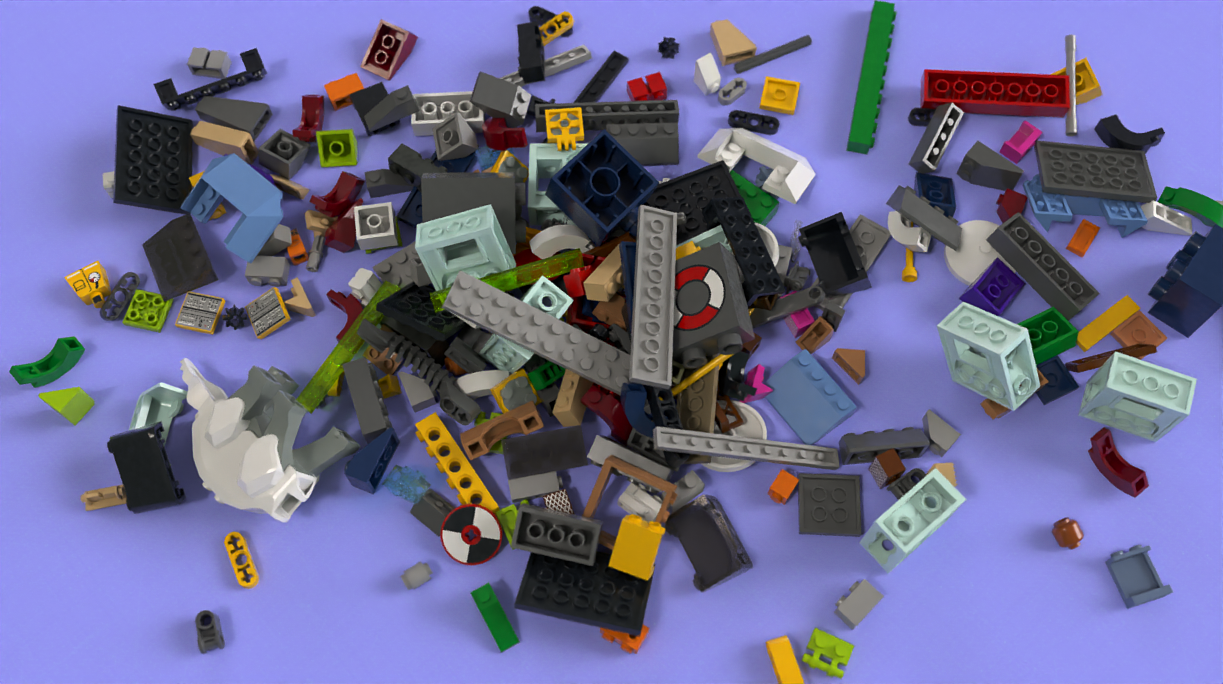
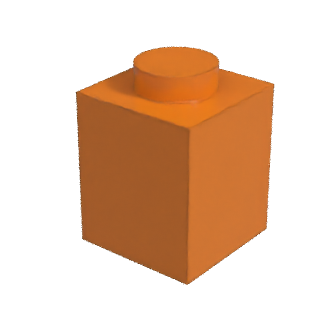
M782 469L767 494L770 495L774 502L785 505L797 486L799 479Z

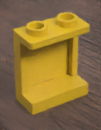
M635 514L626 515L622 519L609 566L648 581L653 574L655 568L653 565L666 528L661 527V524L654 521L647 522L641 520L642 518Z

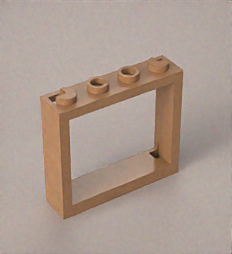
M613 455L607 457L582 516L594 518L613 469L616 468L667 492L655 520L659 524H665L670 515V512L667 511L669 505H673L678 496L675 493L678 486ZM602 530L599 544L613 550L617 537Z

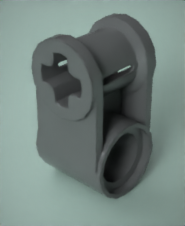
M914 468L903 477L895 480L886 489L891 491L899 500L918 484L911 480L912 476L919 478L921 481L926 477V474L923 470Z
M208 610L199 612L195 618L198 647L201 654H205L208 650L218 647L223 649L225 641L221 630L220 618ZM211 616V623L208 626H204L205 619Z

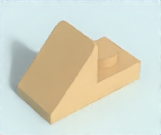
M307 210L304 213L307 229L313 230L314 238L317 235L326 238V230L338 218H330L321 212Z
M298 277L291 280L293 287L290 289L294 297L284 302L287 309L310 317L316 316Z

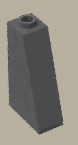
M204 96L195 108L201 120L250 133L254 142L273 115L269 105L266 103Z

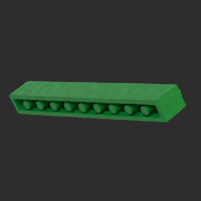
M875 0L872 7L846 151L867 155L869 148H873L875 138L872 137V133L875 134L877 129V123L874 122L875 119H878L880 112L877 105H880L882 100V94L879 93L880 90H883L885 80H882V76H885L887 66L884 64L888 62L890 52H887V48L890 49L892 38H889V35H892L894 30L892 21H895L897 11H894L895 3Z

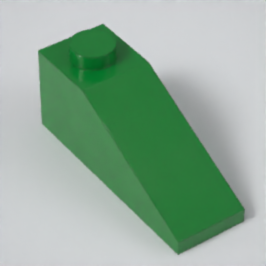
M487 583L470 592L501 653L520 643L491 585Z

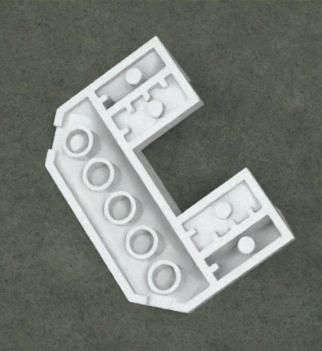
M744 128L719 129L697 155V158L710 164L724 160L729 172L743 155L774 169L764 182L762 189L793 204L797 203L816 175L805 157Z

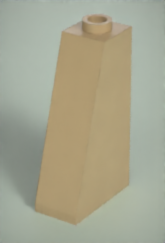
M199 121L193 127L190 134L195 144L220 155L235 153L251 165L259 155L250 133Z

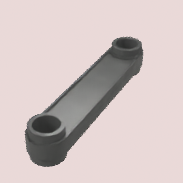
M812 286L776 300L771 311L755 308L750 315L752 328L754 329L821 304L825 299V292L819 286ZM820 292L818 298L812 299L813 293Z

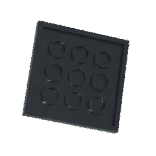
M415 282L380 301L376 306V311L383 313L384 316L394 318L401 324L409 325L418 332L426 333L439 341H445L468 325L464 320L442 308L443 304L435 288L418 286Z

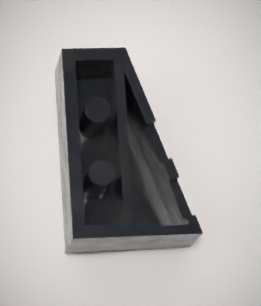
M538 21L517 24L519 77H523L524 84L544 81L545 50Z

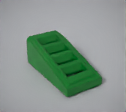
M548 361L527 375L535 390L538 391L562 377L566 369L559 366L562 370L560 372L555 363Z

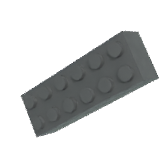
M1019 212L1000 225L986 239L1005 261L1051 307L1054 306L1068 321L1100 294Z

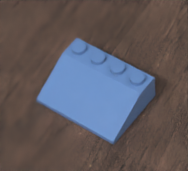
M806 349L790 359L763 383L773 390L765 399L805 445L812 446L851 417L857 408Z

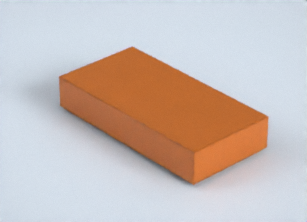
M1083 219L1066 249L1083 258L1100 227Z

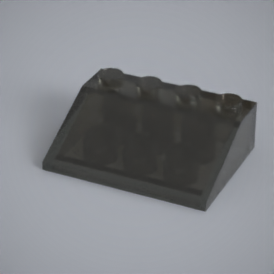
M190 213L171 220L142 244L163 301L170 300L219 280Z

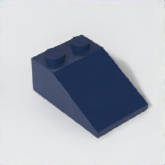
M916 172L915 195L918 198L923 196L928 199L931 207L934 208L936 205L942 209L945 217L948 218L949 215L953 217L956 210L952 178Z
M393 428L387 429L356 453L351 461L347 462L344 474L352 486L374 495L400 443Z

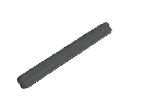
M809 35L803 36L734 64V70L739 74L811 45L812 39Z

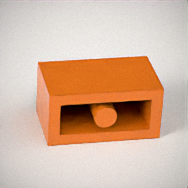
M357 73L347 75L344 78L324 85L334 111L352 105L349 94L364 89Z

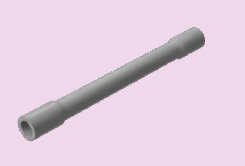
M1075 35L1065 36L1066 75H1069L1070 108L1066 113V136L1069 137L1077 135Z

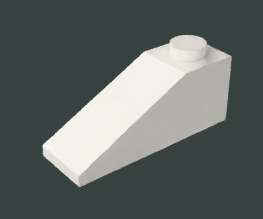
M1154 200L1141 205L1148 220L1147 224L1142 226V228L1148 231L1192 235L1191 218Z

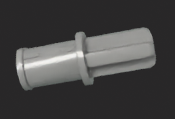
M320 235L314 238L312 249L308 252L309 259L306 269L310 272L318 271L320 259L323 257L322 251L325 238Z

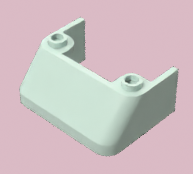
M162 382L144 391L136 403L129 430L161 421L164 431L161 432L162 438L160 439L164 438L166 443L172 418L182 412L184 407L182 400L186 399L188 391Z

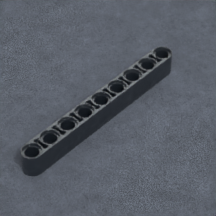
M626 302L622 307L621 311L631 343V332ZM643 384L647 392L646 396L655 426L683 430L671 388L665 389ZM663 450L667 464L673 468L680 467L690 456V453Z

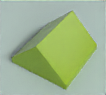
M353 129L316 131L321 167L357 165V140Z
M80 387L39 393L40 399L73 425H76L95 405V401Z

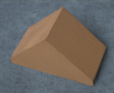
M819 316L796 341V344L802 350L806 349L812 354L830 341L834 329L822 316Z
M837 348L832 359L860 385L865 377V350Z

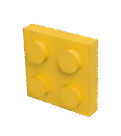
M766 76L759 109L794 115L800 82Z

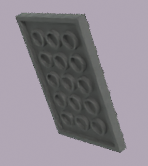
M1038 140L1035 142L1034 149L1043 192L1150 203L1153 200L1156 202L1157 200L1144 151Z

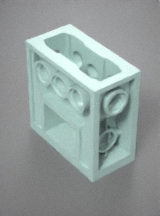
M530 143L528 184L530 226H542L545 220L550 219L552 221L553 218L563 225L577 226L545 195L546 191H538L539 178H552L588 143H576V150H572L571 145H569V151H565V145H561L562 150L558 151L557 143Z
M491 204L417 224L415 249L442 304L459 271L469 274L501 291L517 287L516 262ZM492 274L498 275L494 279L489 278Z
M543 275L520 299L557 319L562 317L574 301ZM542 298H550L552 301L551 307H545L542 304ZM493 334L478 354L498 370L508 371L509 375H511L524 365L534 353Z
M962 302L937 325L952 381L1013 411L1040 387L1027 328L965 302Z
M1115 351L1087 381L1078 416L1157 442L1189 416L1197 379Z
M935 468L872 524L859 543L887 573H890L940 528L965 502L966 498ZM884 540L892 542L893 549L891 551H887L882 547Z

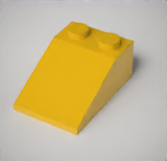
M1087 58L1075 62L1076 105L1086 103L1103 95ZM1066 67L1050 75H1066Z

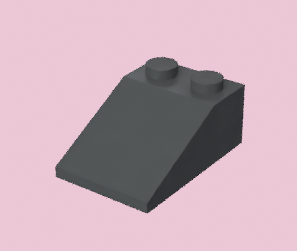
M479 72L470 103L492 118L504 117L506 127L515 128L524 123L531 94L519 85Z
M977 141L966 153L956 174L971 184L1006 191L1007 188L1014 190L1024 170L980 141Z

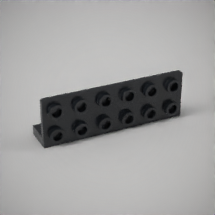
M257 48L240 53L246 71L178 95L171 78L153 84L162 105L167 110L171 109V111L180 109L184 103H188V105L198 102V98L204 96L213 97L215 92L221 91L224 93L230 91L231 87L237 84L238 87L248 84V81L251 79L257 81L265 78L264 75L267 74V71Z
M711 198L703 209L702 214L708 227H715L720 222L745 279L742 286L747 307H750L758 296L783 294L786 290L744 198Z

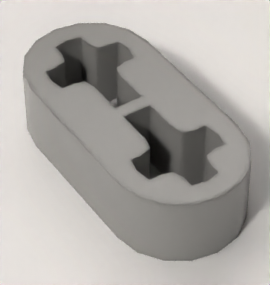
M735 78L719 91V103L730 105L741 97L746 91V81L742 78Z

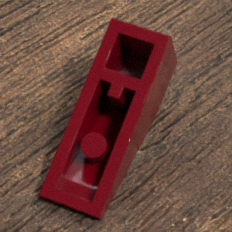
M360 198L351 203L326 230L325 245L342 253L354 248L356 238L354 207L362 206L363 199Z

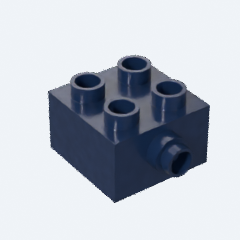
M604 129L551 178L545 195L600 247L619 227L626 233L629 231L634 237L637 236L638 208L651 197L659 181Z
M1217 224L1205 236L1195 231L1182 250L1179 249L1166 266L1168 271L1164 277L1161 276L1148 293L1150 297L1156 300L1148 313L1187 338L1223 306V228Z

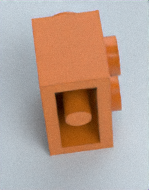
M642 625L640 636L600 628V633L603 634L601 637L606 641L619 643L623 651L629 654L632 652L637 654L649 633V627Z

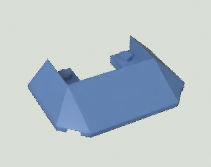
M233 153L212 159L181 204L180 209L190 212L200 222L206 224L224 198L227 199L243 214L223 241L227 244L225 248L248 263H252L283 218V210L280 200L283 199L282 191Z
M1039 174L1035 175L1031 181L1023 182L1022 185L1035 218L1047 233L1052 221L1071 222L1072 214L1104 216L1109 225L1117 227L1122 238L1146 225L1148 222L1140 204L1135 201L1046 193L1042 191Z

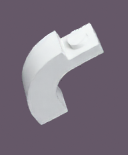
M896 210L889 212L888 229L892 237L911 251L927 252L932 235L922 227H911V221Z
M574 225L549 227L539 232L529 241L532 253L545 262L562 249L571 248L584 253L596 247L589 240V237L579 227Z
M503 370L480 371L456 379L453 385L472 400H475L482 396L493 395L490 389L510 375L508 371Z

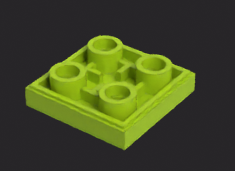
M136 289L122 323L126 326L160 333L174 299L170 296Z

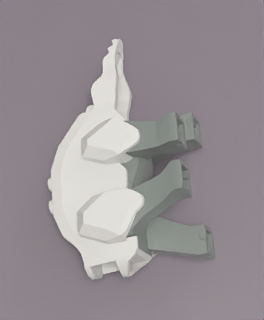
M184 358L180 361L182 363L180 370L183 371L182 379L188 385L187 402L198 410L195 415V421L192 424L193 459L199 477L204 481L202 485L207 490L213 491L216 494L214 498L221 504L226 503L238 509L258 514L268 513L278 521L288 522L298 506L311 495L314 486L319 481L320 473L342 458L356 453L361 447L347 432L332 427L325 437L304 447L292 450L302 418L308 411L292 396L299 385L286 372L271 366L267 371L253 366L248 372L247 382L228 398L224 390L206 380L189 359Z

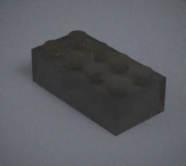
M581 425L501 439L508 480L588 465Z

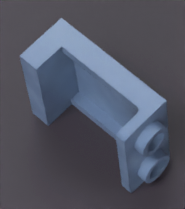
M1141 544L1129 548L1130 552L1123 553L1122 550L1110 554L1111 558L1105 562L1127 609L1173 593L1170 585L1163 586L1148 555V551L1151 550L1149 545L1142 547Z

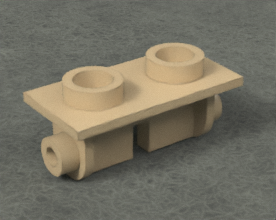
M123 484L86 491L81 495V502L85 503L86 511L126 504L127 500Z

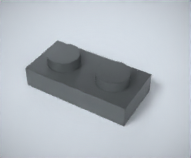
M828 301L822 317L834 329V332L839 328L846 310L836 303Z

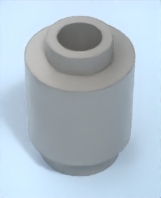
M420 561L405 570V574L400 577L407 589L410 590L412 588L416 589L431 579L429 575L433 572L427 562L422 564Z

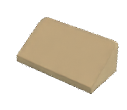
M270 174L275 181L276 187L288 194L303 200L309 192L308 188L283 176Z

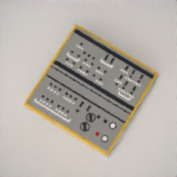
M273 287L245 306L258 339H263L291 320L281 294L276 287Z
M188 291L175 326L213 335L226 302L225 299Z

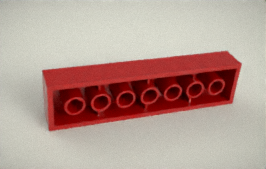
M924 69L921 77L920 108L936 109L937 106L952 102L964 113L1064 117L1070 108L1069 75Z

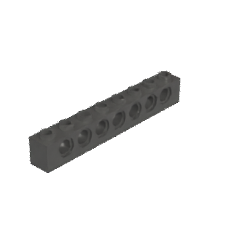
M678 100L535 104L536 132H547L545 110L581 107L584 131L606 130V124L678 123L679 120Z

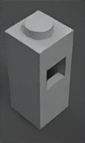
M556 471L508 480L512 503L521 502L525 499L542 498V496L560 491L559 488H563L561 476H557Z

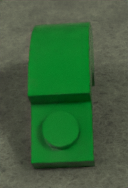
M1165 186L1158 203L1189 213L1197 217L1206 226L1213 227L1217 224L1223 228V205L1203 194L1179 187V189Z
M75 336L58 338L51 352L44 358L33 363L12 366L9 372L19 385L31 383L34 388L41 387L59 379L71 370L82 357L85 348Z

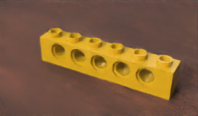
M434 412L416 423L415 426L418 430L415 432L420 442L425 441L427 444L425 449L431 458L435 457L438 461L436 466L441 474L445 472L448 476L446 481L452 490L455 488L459 493L457 498L461 505L472 504L473 499L481 498L482 501L479 505L485 506L496 515V512L500 510L499 506L437 413ZM434 435L440 436L436 441L430 440ZM443 451H450L448 456H440ZM454 466L461 467L458 472H451ZM464 482L471 483L469 488L464 489L461 487Z

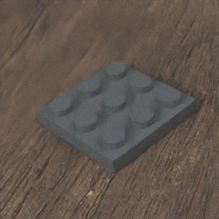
M799 473V534L860 537L859 476Z

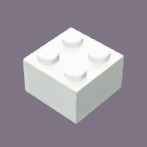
M392 202L354 207L356 237L361 250L398 245L396 218Z

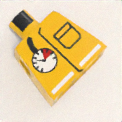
M99 261L65 276L66 281L86 305L94 304L95 308H101L105 303L104 298L111 293L106 270Z

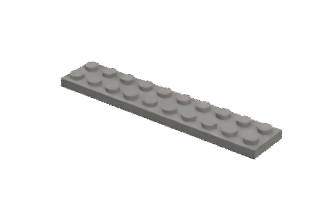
M640 205L637 222L629 381L669 389L672 380L677 213Z
M462 271L458 272L443 303V309L618 395L621 394L622 383H631L629 381V354Z

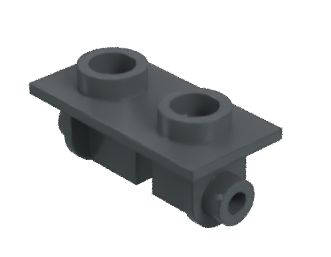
M799 261L796 262L794 267H791L789 275L785 277L784 287H787L786 294H789L791 290L800 291L810 276V270L806 267H799Z

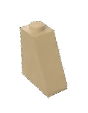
M718 20L711 23L710 36L722 66L741 62L755 56L756 45L729 20Z

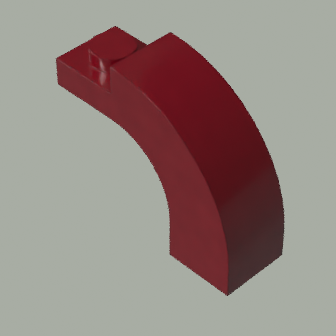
M306 94L302 96V118L299 127L293 129V137H298L299 140L305 142H317L316 131H322L324 120V95Z
M504 117L488 118L482 124L486 146L490 149L506 151L508 148H523L528 145L524 127L507 128Z
M342 171L335 187L327 195H312L309 202L315 204V210L330 218L337 217L354 202L365 180L352 173Z
M331 289L326 294L330 303L347 314V323L336 336V339L340 346L354 355L365 341L357 334L362 320H367L360 302L351 293L346 297L343 293L339 291L336 293Z
M592 385L580 402L607 423L613 438L627 446L626 443L633 427L629 423L621 403L610 394L607 396Z
M1103 427L1090 438L1092 448L1088 450L1089 455L1097 469L1111 484L1134 498L1149 486L1145 471L1132 466L1118 453L1109 429Z

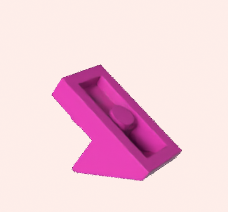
M758 364L747 373L745 384L757 388L755 396L747 394L744 401L740 400V402L747 403L760 400L773 391L762 383L765 367Z

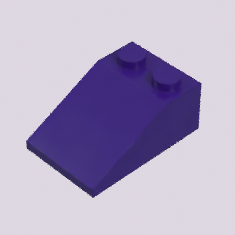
M997 257L964 291L959 299L962 302L999 316L1025 283Z

